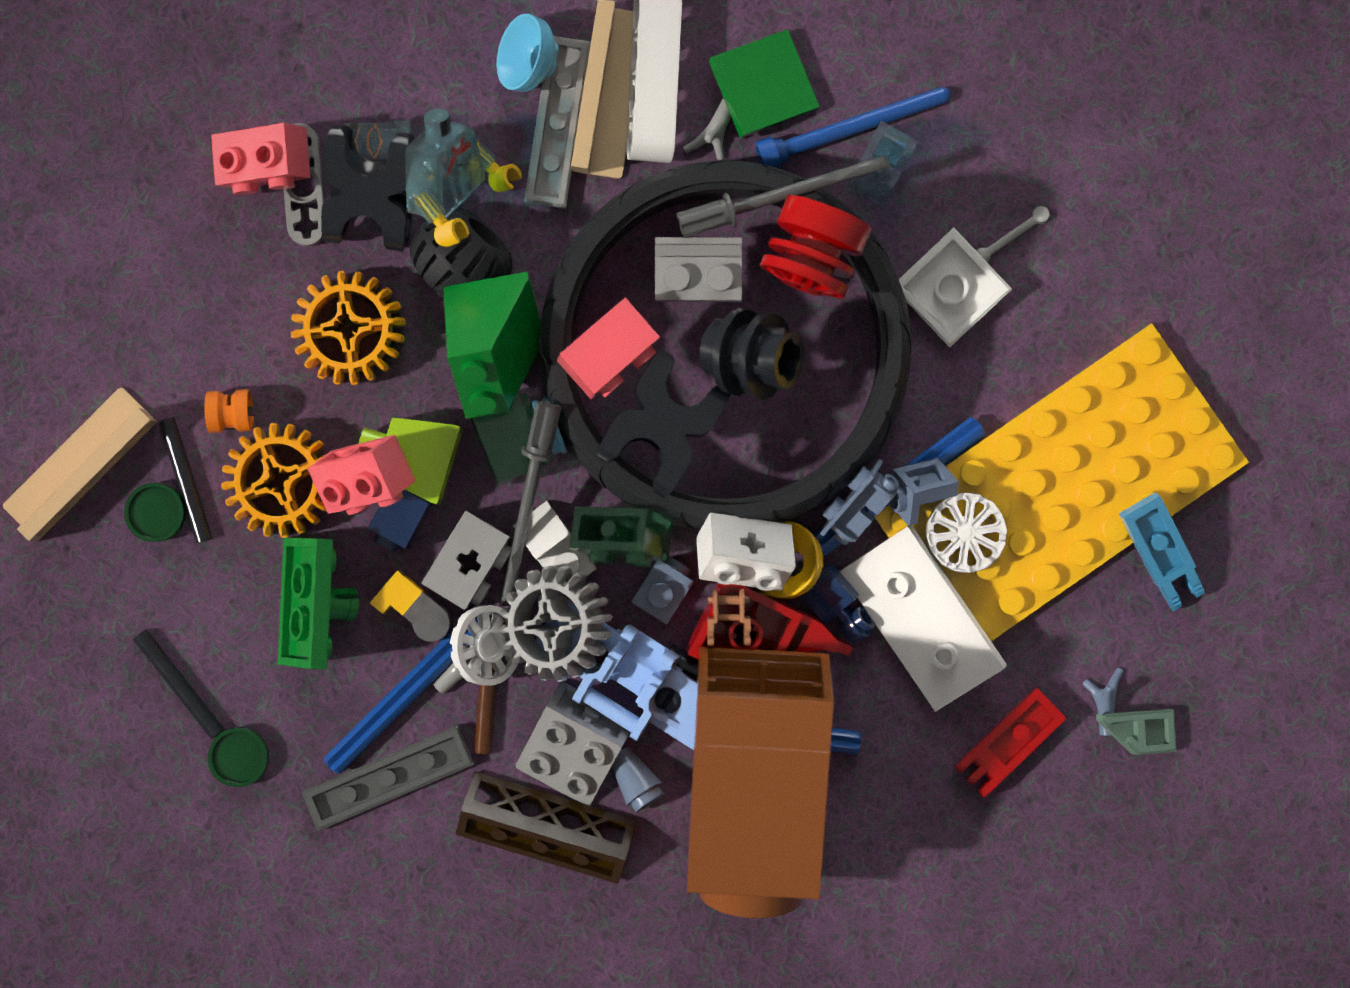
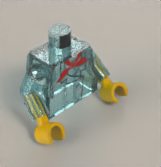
M432 109L424 114L425 130L407 146L405 151L407 212L423 216L428 224L433 222L436 226L434 230L436 242L440 246L450 247L460 243L461 239L467 238L469 236V229L462 219L455 218L447 221V218L485 180L484 171L489 173V185L496 192L514 189V186L509 181L520 180L522 173L514 164L500 167L495 162L496 156L476 138L475 132L470 126L450 122L449 112L444 109Z

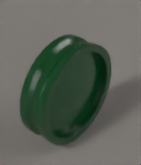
M147 483L139 486L129 495L124 508V517L129 530L136 537L148 542H162L174 537L180 531L185 521L186 509L182 497L175 489L161 483Z
M235 727L223 731L213 740L208 751V764L212 774L219 782L230 787H245L256 782L265 773L269 763V751L264 739L257 732L244 727Z

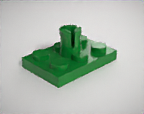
M283 538L277 665L306 669H327V660L332 653L329 620L354 621L357 617L359 599H354L358 595L356 589L353 587L331 588V574L336 567L333 539Z

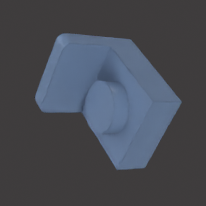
M938 458L893 469L892 476L897 479L899 486L896 488L897 495L892 498L889 505L908 526L918 523L919 506L957 496L959 481Z
M669 557L666 563L658 559L631 602L663 623L668 624L694 581L687 577L691 569L672 557Z

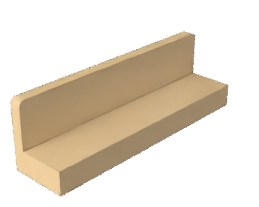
M598 0L571 168L572 172L620 179L623 176L626 157L633 11L615 8V1Z
M118 388L3 504V508L20 524L17 530L28 541L38 542L157 423L124 388Z

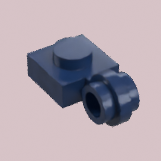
M831 563L821 571L815 585L808 592L801 595V597L824 624L837 615L841 620L839 628L849 641H864L871 636L872 629L875 627L874 621L864 608L858 607L853 609L848 606L859 594L835 565Z

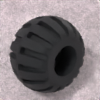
M449 206L439 210L447 221L460 218L466 223L469 229V236L461 239L460 243L450 247L440 246L435 240L434 230L436 226L430 216L420 223L413 236L410 248L412 263L425 282L443 298L445 286L511 275L513 259L509 249L480 218L464 208Z

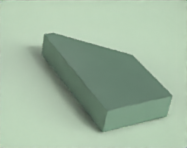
M1174 709L1096 714V721L1131 754L1143 755L1177 752Z

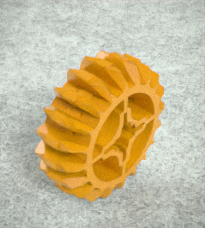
M339 271L337 274L338 285L334 286L332 280L325 275L321 277L322 284L325 287L324 291L320 292L312 284L307 287L308 292L315 297L311 303L303 298L298 299L297 304L307 311L305 316L292 314L291 320L293 322L304 325L303 329L291 331V337L297 340L305 339V343L297 346L295 352L299 356L311 352L312 355L305 361L304 366L311 370L321 363L322 365L317 375L319 378L325 380L331 371L334 370V384L342 385L345 373H349L351 385L357 386L360 382L359 372L363 371L369 381H374L376 377L371 368L372 366L377 364L384 372L390 369L389 365L382 360L386 353L394 359L399 358L400 353L391 348L390 345L392 341L404 343L406 337L399 333H393V328L405 326L406 320L401 317L392 318L391 314L398 312L402 306L398 301L385 304L393 294L388 287L382 289L378 294L375 293L379 287V280L372 277L364 287V276L361 272H355L352 284H348L346 273ZM351 294L360 295L371 300L376 305L381 318L358 317L352 304ZM338 297L339 302H337L335 317L329 322L315 326L321 309L329 301ZM347 315L354 324L364 326L358 327L357 333L353 332L355 336L350 338V342L343 333L334 331L338 329L340 324L344 325L342 321L347 318ZM382 331L375 349L368 356L359 360L358 354H360L359 346L361 340L366 335ZM316 339H338L342 346V352L345 353L346 363L336 362L327 356L325 357Z
M276 423L270 424L269 437H266L261 428L256 427L253 429V435L257 442L253 444L245 436L239 438L240 444L246 451L242 454L231 449L228 455L238 461L237 466L224 465L222 468L224 473L234 475V481H225L221 484L222 489L236 491V495L225 500L226 505L236 506L241 503L242 507L235 513L234 517L236 520L241 521L248 515H251L252 517L247 526L250 531H255L264 522L263 535L266 537L273 535L276 525H278L279 534L282 538L289 537V524H293L297 533L303 534L306 532V526L302 519L306 517L310 523L317 525L320 519L313 510L316 507L325 512L327 510L321 501L314 482L308 499L300 508L296 503L295 488L299 481L310 475L307 468L320 459L316 454L323 450L325 444L318 440L308 447L307 444L312 435L308 430H304L296 440V426L292 424L286 426L283 436H281L279 425ZM280 445L291 446L302 453L307 462L286 467L281 463L279 457L275 455L272 447ZM260 453L264 469L263 475L258 481L252 483L247 488L246 477L249 466ZM274 468L279 469V473L282 474L286 472L294 474L289 476V479L284 482V493L279 492L277 487H265L275 479ZM272 494L278 499L280 505L284 506L287 515H269L261 511L252 500Z

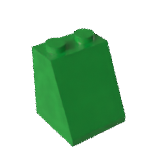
M522 272L445 286L447 359L466 419L509 411L539 351L541 318L529 273Z

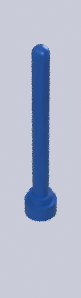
M939 87L784 141L781 138L773 140L769 136L755 141V149L760 164L781 169V164L788 162V157L945 104L950 100L951 93L948 88Z

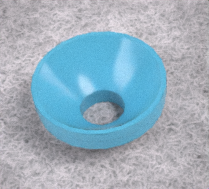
M522 14L512 20L506 28L499 44L496 64L499 80L505 88L513 91L527 92L537 87L554 73L557 67L556 59L559 47L550 26L545 20L532 14Z

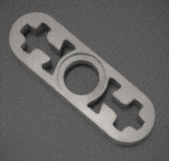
M295 123L292 125L306 127L307 138L312 140L311 145L308 146L309 162L314 160V167H310V175L315 179L316 187L314 192L307 197L296 196L292 188L284 189L287 231L291 239L298 245L313 247L323 241L321 210L325 197L320 140L310 126L303 123ZM317 202L318 209L309 208V218L313 223H318V229L311 231V238L305 239L302 232L296 231V225L303 223V212L301 209L293 211V204L310 205Z

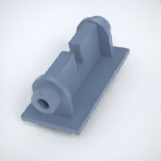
M881 459L870 470L863 466L848 484V487L852 489L850 494L844 500L837 496L822 515L827 519L820 533L822 536L832 528L835 531V538L840 543L847 545L849 542H856L874 519L862 508L866 506L878 516L892 498L897 495L896 488L899 486L897 479L890 474L883 476L878 472L883 462Z

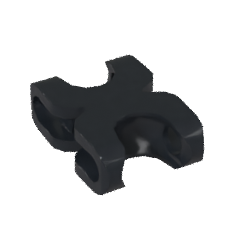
M332 125L326 136L324 146L323 176L327 183L333 186V189L323 203L321 210L323 241L341 243L350 219L355 216L364 215L374 219L381 227L384 247L387 250L404 251L410 239L413 201L410 195L403 191L415 170V136L413 134L397 132L395 139L388 147L387 158L380 161H371L363 158L355 149L353 130L349 126Z
M664 349L656 354L635 387V400L642 411L627 409L619 413L602 440L596 455L597 458L604 462H611L617 458L619 453L629 443L636 441L650 443L659 452L661 461L657 476L652 483V488L655 494L663 499L672 492L693 459V449L685 437L700 438L708 434L730 398V394L722 392L716 385L711 388L706 397L697 405L686 407L676 404L668 395L666 382L674 366L675 359L672 354Z

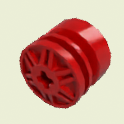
M787 195L777 224L793 236L791 240L770 238L768 247L783 255L784 258L764 254L760 267L775 275L782 283L815 296H830L844 299L849 287L832 276L852 279L855 270L839 260L840 255L861 256L872 227L859 218L835 207L809 198Z

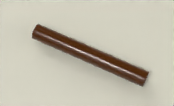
M492 667V676L494 677L495 670ZM479 685L474 753L491 754L496 685Z

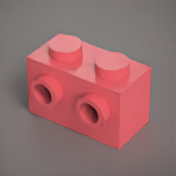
M279 123L211 135L215 186L232 188L234 195L258 193V186L269 185V189L274 190L290 189L295 187L294 181L311 178L306 127Z
M624 298L561 352L556 361L590 399L599 392L606 398L625 381L620 376L623 371L631 364L638 370L657 353L652 346L656 344L660 336L632 304Z
M395 435L332 450L307 468L328 514L346 510L348 515H352L365 510L371 504L377 502L380 507L389 506L403 498L402 491L416 481Z

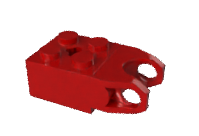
M717 583L715 587L718 591V596L739 595L740 589H744V597L749 596V603H745V616L750 617L751 630L754 631V634L750 637L751 644L744 645V636L741 640L736 639L737 633L734 629L737 625H743L744 623H741L740 620H724L714 624V645H708L707 617H713V603H707L686 645L688 655L698 660L699 647L807 653L825 650L840 652L847 656L850 655L853 649L851 644L833 635L819 618L781 599L770 597L759 591L756 587L735 584L724 585ZM739 604L718 605V614H739Z

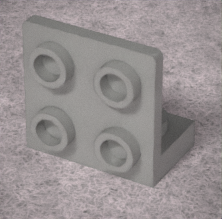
M562 681L543 711L516 763V768L579 803L590 806L630 732L583 701L580 704L573 701L572 698L577 688Z

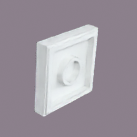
M954 227L899 279L906 302L949 347L1012 290Z

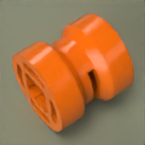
M250 389L236 390L232 395H224L221 391H206L204 409L208 433H223L226 428H235L239 432L253 430L254 418L253 416H248V407L253 406Z

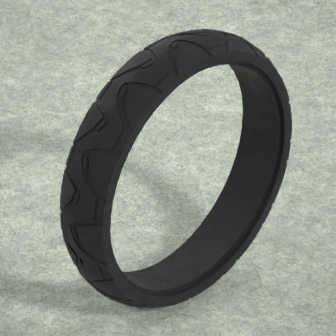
M731 160L698 162L656 173L633 184L599 209L572 240L553 274L542 312L539 355L545 395L551 404L561 406L558 420L560 433L576 458L593 478L629 506L655 519L680 527L701 530L710 512L737 516L741 519L744 517L784 523L817 509L835 495H838L848 486L863 466H868L887 440L898 417L910 373L912 351L910 319L906 299L897 273L887 253L872 231L861 256L845 255L866 291L873 313L877 355L871 392L855 428L833 456L809 475L784 488L761 495L727 499L701 497L673 489L663 499L653 491L652 483L654 480L631 467L619 455L611 462H604L596 457L603 438L592 423L584 407L577 383L556 361L559 354L573 343L578 308L593 272L607 252L633 227L658 212L688 201L723 197L725 193H728L729 197L749 198L807 180L799 175L768 165ZM824 188L799 195L840 209L861 220L847 205ZM785 200L771 205L783 208Z

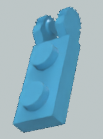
M1155 492L1118 513L1154 584L1158 586L1172 611L1182 607L1180 596L1171 583L1175 579L1182 576L1187 589L1195 598L1205 594L1201 581L1194 570L1196 565L1160 495Z

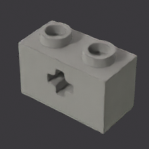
M465 510L421 584L464 610H468L472 603L480 606L491 588V585L485 581L493 567L501 571L509 559L511 547L507 544L512 537ZM476 551L479 553L476 561L481 564V567L478 571L470 570L465 574L462 572L465 564L460 561V557L462 554L471 555Z

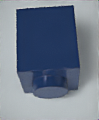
M407 490L402 491L403 498L396 503L386 507L379 506L367 528L376 533L374 542L393 552H396L399 546L405 549L410 548L433 505Z

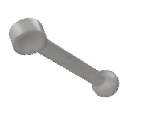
M1043 206L1036 207L1031 218L989 247L979 248L976 251L988 262L993 253L1035 224H1045L1049 219L1048 209Z

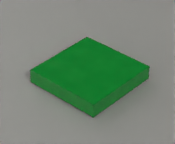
M788 29L715 55L709 59V64L740 139L808 114L819 108Z

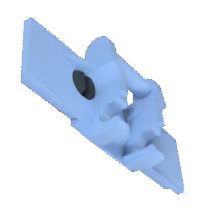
M567 599L570 609L579 613L575 604ZM552 620L546 622L545 626L553 625V627L567 625L569 622ZM603 623V628L612 633L611 638L600 640L607 648L608 656L603 664H596L594 668L590 669L584 668V673L580 676L583 680L572 700L578 704L583 701L631 732L629 737L635 741H638L650 722L694 750L697 681L684 674L682 669L676 666L680 656L632 625H627L622 631L620 629L615 630L606 623ZM577 628L572 635V646L569 647V654L579 642L581 628ZM538 637L536 642L544 650L543 642ZM612 679L638 696L635 703L644 712L639 718L594 689L592 685L597 680L607 683Z

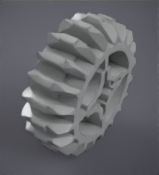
M553 565L545 566L542 572L539 570L529 571L527 580L518 579L513 583L517 592H509L504 596L511 605V608H503L499 612L502 617L508 619V624L500 626L498 631L504 634L509 633L510 640L504 643L503 648L506 650L515 648L517 652L512 659L513 663L520 664L526 661L524 673L532 675L538 671L540 680L547 681L554 676L557 682L568 680L569 675L573 678L582 676L584 668H594L597 664L594 655H604L607 651L600 640L611 638L612 633L603 628V623L611 621L613 616L608 613L602 614L600 607L605 606L608 599L605 597L595 598L594 595L598 591L599 585L590 583L585 586L587 574L579 572L572 575V569L568 566L560 567L558 571ZM542 594V600L538 601V614L534 619L530 620L532 607L537 598ZM566 596L573 601L579 613L570 609ZM552 620L569 622V624L559 627L542 625V623ZM577 628H581L579 642L569 654V647L572 646V635ZM533 634L542 640L544 650L538 645Z

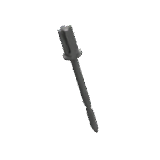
M886 155L733 203L728 193H725L721 200L677 213L680 229L684 238L728 224H731L732 227H737L736 215L786 200L787 195H803L889 168L890 165Z
M540 400V403L536 402L527 446H523L521 449L522 455L530 458L499 606H511L504 596L509 592H515L513 583L518 579L543 461L550 462L555 459V453L552 452L561 406L551 404L549 401Z

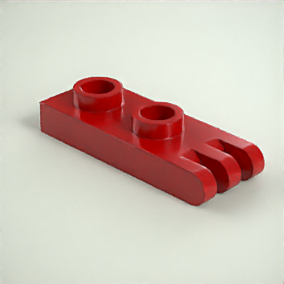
M1035 687L954 765V768L961 773L973 762L977 767L966 777V781L972 786L985 775L988 780L977 791L984 798L1067 718Z

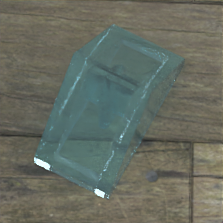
M881 121L859 163L886 155L890 167L851 179L846 187L883 207L919 141Z

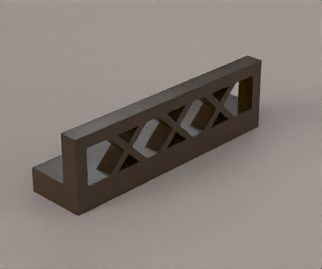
M475 771L461 809L455 835L618 884L637 820ZM480 787L496 792L501 801L489 805L476 801L475 797ZM525 802L536 804L542 814L535 817L522 815L517 805ZM569 814L577 817L583 826L574 830L563 827L557 818ZM608 826L625 831L622 843L618 844L603 839L598 830Z

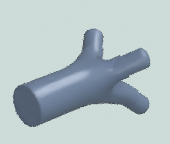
M1117 668L1104 689H1099L1089 679L1083 682V686L1094 698L1098 714L1115 713L1116 693L1119 681L1124 673L1123 669ZM1099 724V735H1111Z

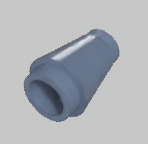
M630 746L620 750L612 765V770L626 805H632L637 813L665 795L660 787L663 783L636 753H633Z

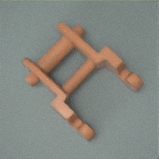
M713 589V597H708V604L713 603V617H707L708 645H714V624L724 620H740L741 623H744V645H750L751 619L749 616H745V603H749V596L744 597V589H740L739 595L718 596L717 589ZM739 604V614H718V605Z

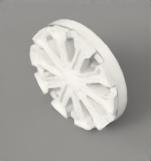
M958 493L957 496L942 500L932 510L927 521L926 541L928 548L941 565L952 571L972 573L987 568L1000 556L1006 543L1007 527L1002 513L992 501L979 494ZM962 499L966 502L964 516H962L957 506V501ZM980 502L984 505V509L974 518L975 503ZM945 507L949 508L954 520L951 521L943 517L940 511ZM990 514H994L997 520L995 524L981 526ZM938 523L948 528V532L936 534L933 531L934 524ZM997 532L999 533V540L994 542L984 537L983 534ZM950 540L951 543L943 551H938L936 548L937 542ZM979 544L991 549L992 554L989 558L984 557L978 546ZM958 548L960 549L958 562L954 564L949 561V556ZM969 550H971L976 559V564L972 566L967 564Z
M493 605L474 607L463 613L458 619L457 626L453 628L450 639L453 650L451 658L455 668L459 669L460 675L466 681L477 685H496L509 678L518 665L512 662L517 652L515 648L508 650L503 648L506 640H510L509 633L504 634L498 631L503 622L506 625L508 624V619L499 614L501 609H503L501 607ZM492 613V617H493V618H492V620H491V622H490V617H489V615ZM476 616H478V624L475 621ZM466 629H468L472 636L465 634ZM463 644L470 645L469 648L463 650ZM503 656L508 661L506 665L501 660ZM472 658L470 663L467 665L466 660ZM492 667L495 670L494 677L492 676ZM479 668H480V677L477 676V672H478Z

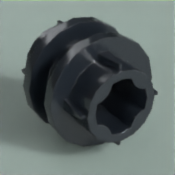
M738 308L731 311L724 319L714 318L713 322L707 327L701 341L699 362L706 374L714 376L715 383L722 392L736 396L746 393L749 397L766 400L773 397L779 389L791 390V386L798 380L802 371L805 346L798 333L789 331L788 324L782 316L771 312H764L758 315L749 309Z

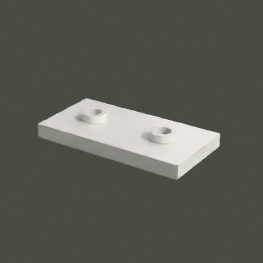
M912 525L897 532L840 571L859 594L857 598L935 712L1002 671L1007 666Z

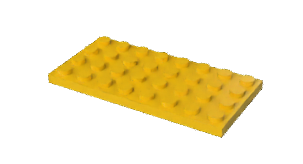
M1151 323L945 466L959 481L958 493L979 494L997 506L1005 520L1007 535L1006 543L1000 556L983 570L961 573L944 567L938 561L937 563L988 638L992 641L1133 543L1118 513L1156 492L1162 498L1169 514L1173 516L1248 464L1249 461ZM962 499L957 501V506L962 516H964L966 502ZM942 500L920 505L918 523L912 525L927 548V521L932 510ZM975 503L974 518L984 509L982 503ZM890 505L885 507L878 516H874L876 522L888 538L908 526L900 515L891 509ZM945 507L940 511L943 517L951 521L954 520L949 508ZM990 514L981 526L995 524L997 520L994 514ZM937 523L934 524L933 531L936 534L948 532V528ZM997 532L983 534L984 537L994 542L999 540V533ZM950 540L937 542L936 548L938 551H943L951 542ZM979 544L978 546L984 557L989 558L992 554L991 549ZM957 548L949 556L950 562L954 564L958 562L960 549ZM971 550L968 551L967 558L969 566L976 564V559Z

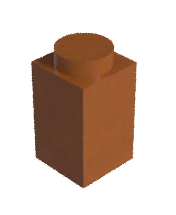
M699 647L687 892L699 893L705 904L719 912L744 918H770L794 911L800 906L802 899H820L834 706L829 654Z

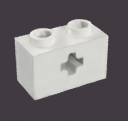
M710 512L696 537L699 579L715 581L724 585L735 584L756 587L765 591H781L796 567L792 525L747 519L744 517L741 519L737 516Z

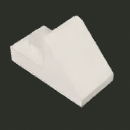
M547 501L532 511L525 545L542 567L553 565L558 571L560 567L568 566L572 569V575L583 572L587 574L586 577L597 569Z

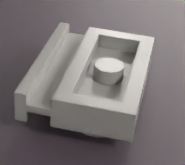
M655 237V302H742V237Z

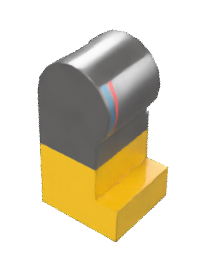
M397 570L370 602L382 614H387L393 607L412 623L414 632L424 641L434 642L441 640L449 634L452 628L451 614L447 609L401 570Z

